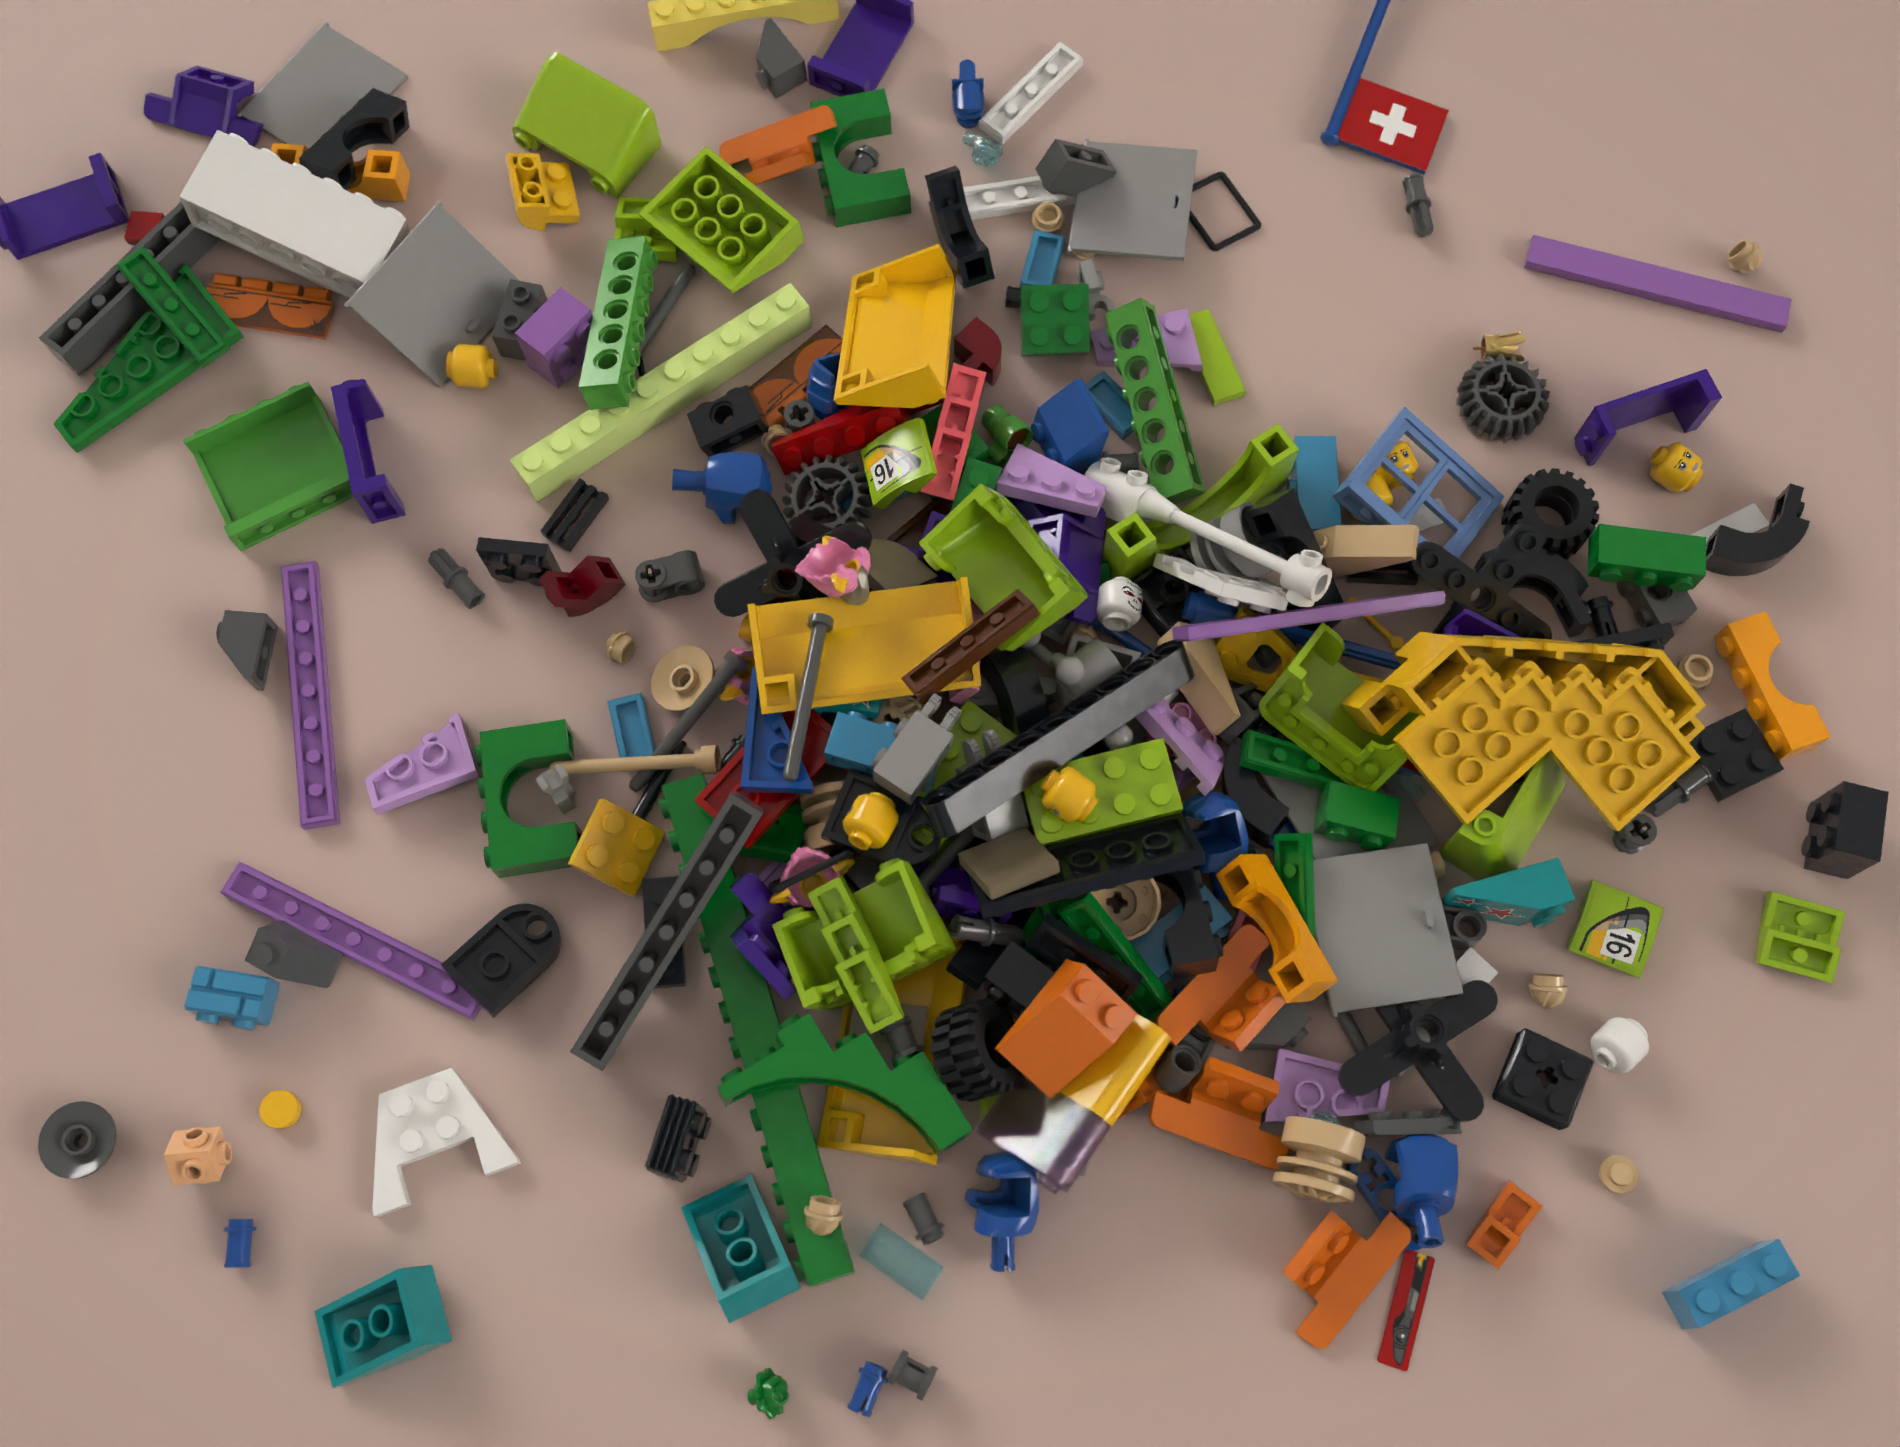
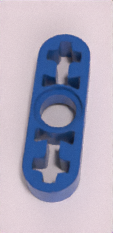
M1364 1148L1362 1159L1364 1161L1371 1159L1374 1164L1371 1166L1370 1172L1375 1179L1383 1175L1386 1181L1375 1185L1370 1191L1366 1185L1372 1183L1373 1180L1366 1172L1362 1174L1357 1172L1356 1168L1360 1163L1346 1164V1170L1358 1177L1355 1186L1381 1223L1390 1211L1380 1207L1377 1200L1378 1193L1383 1188L1393 1190L1398 1180L1375 1150ZM1395 1209L1391 1211L1395 1216L1398 1215ZM1403 1218L1409 1227L1416 1225L1415 1220ZM1411 1239L1404 1251H1415L1422 1249V1247L1419 1246L1418 1241L1415 1243Z

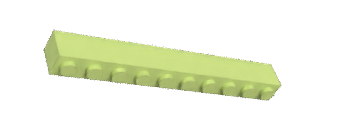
M791 283L787 284L635 380L636 388L634 392H631L629 407L589 409L510 459L518 478L536 502L540 501L811 328L812 321L809 305Z

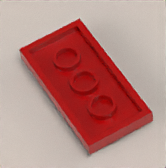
M812 709L801 758L811 781L828 765L825 763L824 751L832 730V726ZM795 711L781 712L791 734ZM743 746L697 795L694 801L713 819L719 813L732 790L737 791L765 809L764 813L744 843V846L750 850L800 794L743 792L741 789L744 757Z

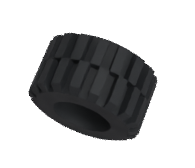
M1552 468L1549 473L1545 469L1537 470L1535 475L1529 474L1519 483L1503 509L1505 513L1501 518V525L1506 526L1503 530L1504 536L1517 524H1533L1543 533L1544 543L1542 548L1552 551L1567 560L1572 554L1575 555L1596 528L1595 525L1599 520L1600 514L1596 513L1599 509L1598 501L1592 500L1595 493L1592 488L1586 489L1584 487L1586 481L1582 478L1579 480L1574 479V473L1566 471L1565 474H1560V469ZM1545 506L1555 510L1562 517L1565 526L1547 524L1538 516L1535 507Z
M981 998L943 1010L940 1013V1017H937L934 1021L935 1029L931 1031V1038L933 1040L931 1053L934 1056L935 1068L940 1074L939 1078L942 1083L947 1085L948 1091L952 1095L956 1094L957 1099L961 1101L973 1102L1012 1091L1014 1087L1019 1085L1020 1077L1023 1076L995 1050V1047L1015 1023L1010 1012L1005 1011L1004 1005L1000 1002H995L992 998Z

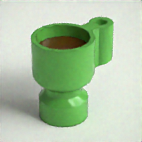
M993 405L984 412L982 425L993 433L994 436L992 445L989 447V459L1003 469L1018 443L1025 447L1030 445L1033 439V431L1018 416L1010 415L1001 405Z

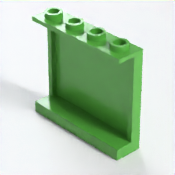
M308 381L301 385L292 386L278 396L262 400L248 410L230 415L224 421L207 429L198 430L192 436L183 439L184 444L193 453L226 523L224 529L228 537L240 551L248 549L354 498L342 442L320 398Z

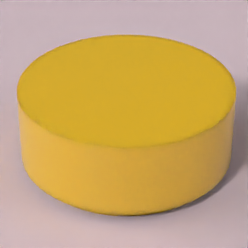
M275 1090L266 1095L262 1100L259 1113L262 1121L267 1126L275 1129H287L298 1121L302 1106L295 1094L286 1090Z

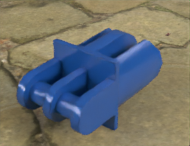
M966 59L961 61L959 65V79H952V101L957 122L967 129L976 127L983 114L984 78H976L974 62Z

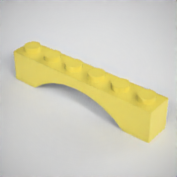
M655 0L647 2L658 52L688 47L698 38L716 28L745 19L778 17L797 20L809 25L839 19L838 0Z

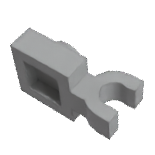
M1093 259L1080 261L1078 282L1079 284H1089V321H1094L1096 308H1102L1107 313L1114 310V306L1108 297L1100 295V291L1104 290V281L1101 271L1095 270Z
M559 764L555 767V773L552 769H549L539 775L536 781L544 793L551 795L564 815L576 807L570 796L575 794V791L568 782L570 777L562 764Z

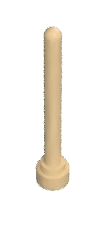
M718 745L702 746L699 750H695V753L554 761L550 764L549 769H552L555 773V767L562 764L568 775L695 768L696 771H702L703 774H718L721 769V755Z

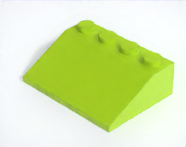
M707 146L639 213L642 219L731 293L736 292L782 264L805 241L797 219Z

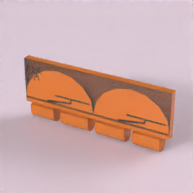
M215 273L213 283L207 282V291L235 326L326 340L335 303L331 301L332 291L330 289L307 286L304 291L302 285L277 281L272 285L270 280L244 277L241 283L240 276L224 273Z
M828 325L822 327L749 387L758 398L769 427L785 423L784 416L780 412L782 410L784 412V409L790 402L795 400L807 402L805 391L808 383V374L815 359L833 353H841L843 339Z

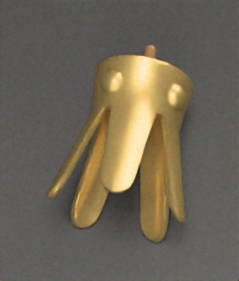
M1522 330L1505 335L1487 334L1482 337L1481 347H1473V350H1481L1482 361L1488 355L1495 360L1502 353L1508 361L1516 355L1517 363L1525 360L1524 356L1511 353V351H1516L1518 344L1524 343L1526 337L1515 336L1520 334Z

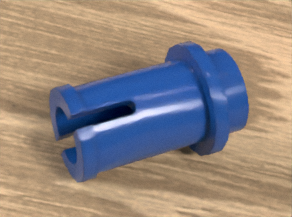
M229 1219L228 1227H224V1231H228L224 1267H251L252 1231H256L257 1228L253 1227V1219Z
M866 1361L864 1368L860 1367L858 1370L861 1376L847 1408L856 1413L860 1411L863 1416L871 1417L872 1409L882 1384H887L888 1378H886L888 1370L880 1365Z

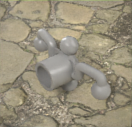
M1041 633L1021 646L1049 669L1056 671L1055 678L1063 690L1060 695L1062 707L1122 669L1115 655L1098 638H1094L1072 656L1067 657L1062 653L1053 654L1040 644ZM1124 724L1104 737V741L1112 750L1128 747L1133 741V732L1129 726Z

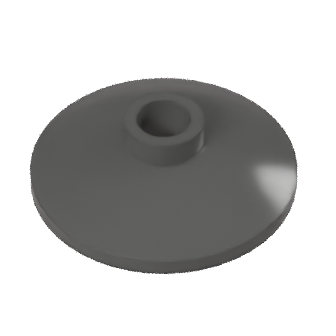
M78 1101L62 1106L46 1120L41 1129L38 1151L42 1163L54 1175L67 1179L84 1178L95 1173L105 1165L114 1151L117 1139L115 1122L106 1109L92 1102ZM87 1135L88 1141L86 1146L80 1148V1138Z

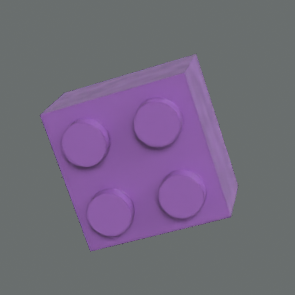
M561 287L515 332L528 366L557 389L565 381L571 380L581 366L586 352L593 317L591 310Z

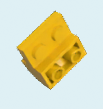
M536 153L506 154V166L515 209L521 224L533 230L544 231L546 223H578L580 212L569 163L541 162L539 154Z

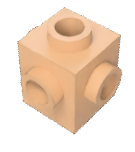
M221 1126L208 1128L194 1127L174 1132L163 1155L173 1186L196 1183L207 1184L220 1181L226 1165L230 1164L232 1159L231 1144L229 1141H225Z

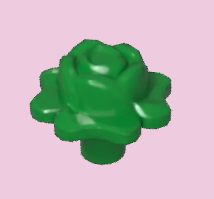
M766 1368L764 1372L756 1374V1385L747 1394L748 1402L751 1405H756L757 1410L765 1413L768 1419H774L776 1415H780L784 1411L783 1405L789 1398L788 1385L781 1376L775 1375L771 1368Z

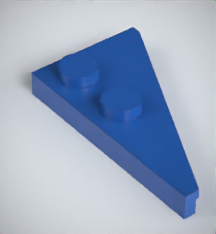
M752 667L741 789L743 792L814 794L813 783L802 759L798 778L794 782H788L784 779L783 771L791 734L781 712L762 715L756 667Z

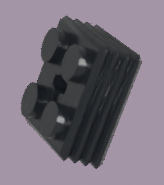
M1177 548L1168 554V556L1185 559L1195 565L1182 548ZM1153 565L1131 579L1133 583L1141 588L1143 593L1141 614L1160 637L1179 621L1190 624V620L1182 618L1187 595L1190 591L1196 593L1199 590L1205 591V589L1157 569ZM1169 591L1172 595L1178 593L1180 594L1179 598H1169L1167 592Z
M1524 1028L1517 1032L1492 1098L1557 1130L1568 1128L1594 1061L1583 1054ZM1541 1072L1546 1073L1547 1079L1550 1081V1084L1543 1087L1540 1085L1541 1079L1536 1076V1074Z
M673 1094L667 1097L645 1163L648 1171L659 1177L663 1176L666 1179L669 1178L680 1183L686 1181L687 1176L693 1177L695 1175L700 1155L695 1154L699 1139H706L712 1121L711 1117H707L705 1108L695 1100L691 1102L688 1098L684 1100L682 1097H676Z

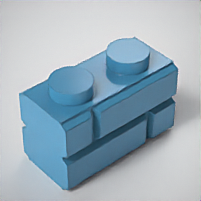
M197 966L194 970L191 989L188 991L184 1007L185 1010L196 1014L195 1021L218 1025L219 1019L232 1020V1027L254 1031L256 1024L263 1026L270 1024L274 1010L273 1005L276 1002L280 984L266 976Z

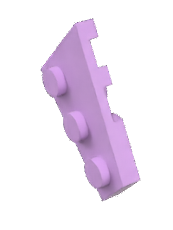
M1187 308L1157 315L1172 370L1173 367L1191 368V371L1203 372ZM1106 329L1090 331L1098 366L1115 367L1114 357L1116 352L1114 345L1107 337ZM1139 335L1133 339L1131 344L1132 348L1137 345L1139 341Z
M1018 443L997 482L996 491L1004 496L1096 518L1105 499L1107 486Z
M1162 699L1135 717L1155 740L1164 738L1165 745L1168 744L1177 758L1174 762L1182 771H1186L1189 768L1200 780L1196 787L1204 796L1215 787L1226 758L1218 744L1212 740H1206L1196 731L1194 724L1189 719L1180 717L1170 709L1165 699Z
M458 712L448 719L449 724L435 734L431 731L422 737V743L407 754L400 753L364 779L372 808L377 815L480 777L463 719Z
M1279 1048L1276 1053L1271 1078L1279 1082V1095L1265 1109L1263 1124L1285 1122L1286 1117L1289 1116L1320 1120L1368 1116L1370 1112H1384L1390 1080L1362 1097L1351 1096L1341 1088L1338 1082V1072L1343 1064Z

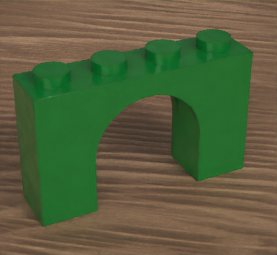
M885 89L810 102V109L821 105L828 106L833 111L837 127L815 134L816 142L812 143L816 162L821 161L822 169H818L821 189L827 188L829 194L824 196L826 212L828 216H834L836 227L910 214L911 195L904 168L873 174H858L847 170L837 160L840 152L855 141L892 134L891 113Z
M563 719L479 732L480 744L475 746L477 763L479 766L482 765L483 778L478 779V789L481 799H485L486 812L481 813L482 829L485 834L488 833L489 846L484 847L486 867L491 868L498 878L572 867L568 865V862L582 835V830L575 821L540 827H527L512 821L508 813L510 791L523 775L536 769L548 768L554 761L575 760L572 730L567 721Z

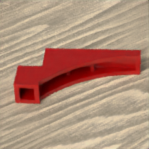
M943 399L934 404H926L917 408L849 405L815 424L772 441L771 448L784 475H788L791 472L802 470V462L806 463L809 467L813 466L814 456L818 457L821 462H824L827 454L836 458L865 448L885 432L910 421L912 414L943 403Z

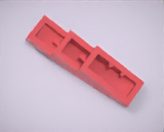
M953 363L946 388V397L942 403L931 446L937 475L920 490V493L954 502L987 372Z

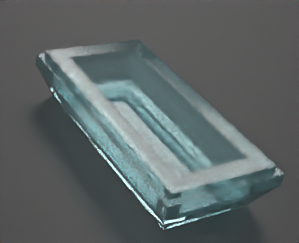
M882 1223L879 1224L859 1254L860 1257L921 1300L924 1299L944 1268Z

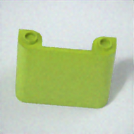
M552 52L543 63L512 127L513 138L521 148L537 150L544 144L586 168L593 188L601 194L608 193L616 199L621 196L662 145L654 112L645 101L558 52Z
M981 483L919 542L926 552L923 556L924 559L934 570L939 571L942 568L946 572L951 573L956 580L961 577L968 578L970 597L984 614L1017 589L1036 605L1040 615L999 645L997 648L1001 651H1015L1077 608L1088 598L1084 588L1015 506L1001 493Z
M1322 622L1263 696L1259 703V711L1267 722L1345 783L1375 792L1408 759L1393 739L1420 714L1407 713L1383 736L1362 730L1340 703L1364 681L1338 662V659L1345 650V644L1338 633Z
M1546 753L1523 774L1524 780L1514 784L1519 789L1502 817L1484 809L1469 824L1463 823L1452 837H1448L1438 851L1442 859L1477 880L1516 870L1566 783L1564 771L1552 756Z
M899 858L889 860L880 865V872L875 876L877 882L853 893L876 942L892 983L956 951L950 933L911 864ZM797 907L785 912L782 915L783 920L772 926L803 1008L831 1011L852 1003L853 1001L835 969L838 962L821 932L824 925L817 912L805 911L803 907Z

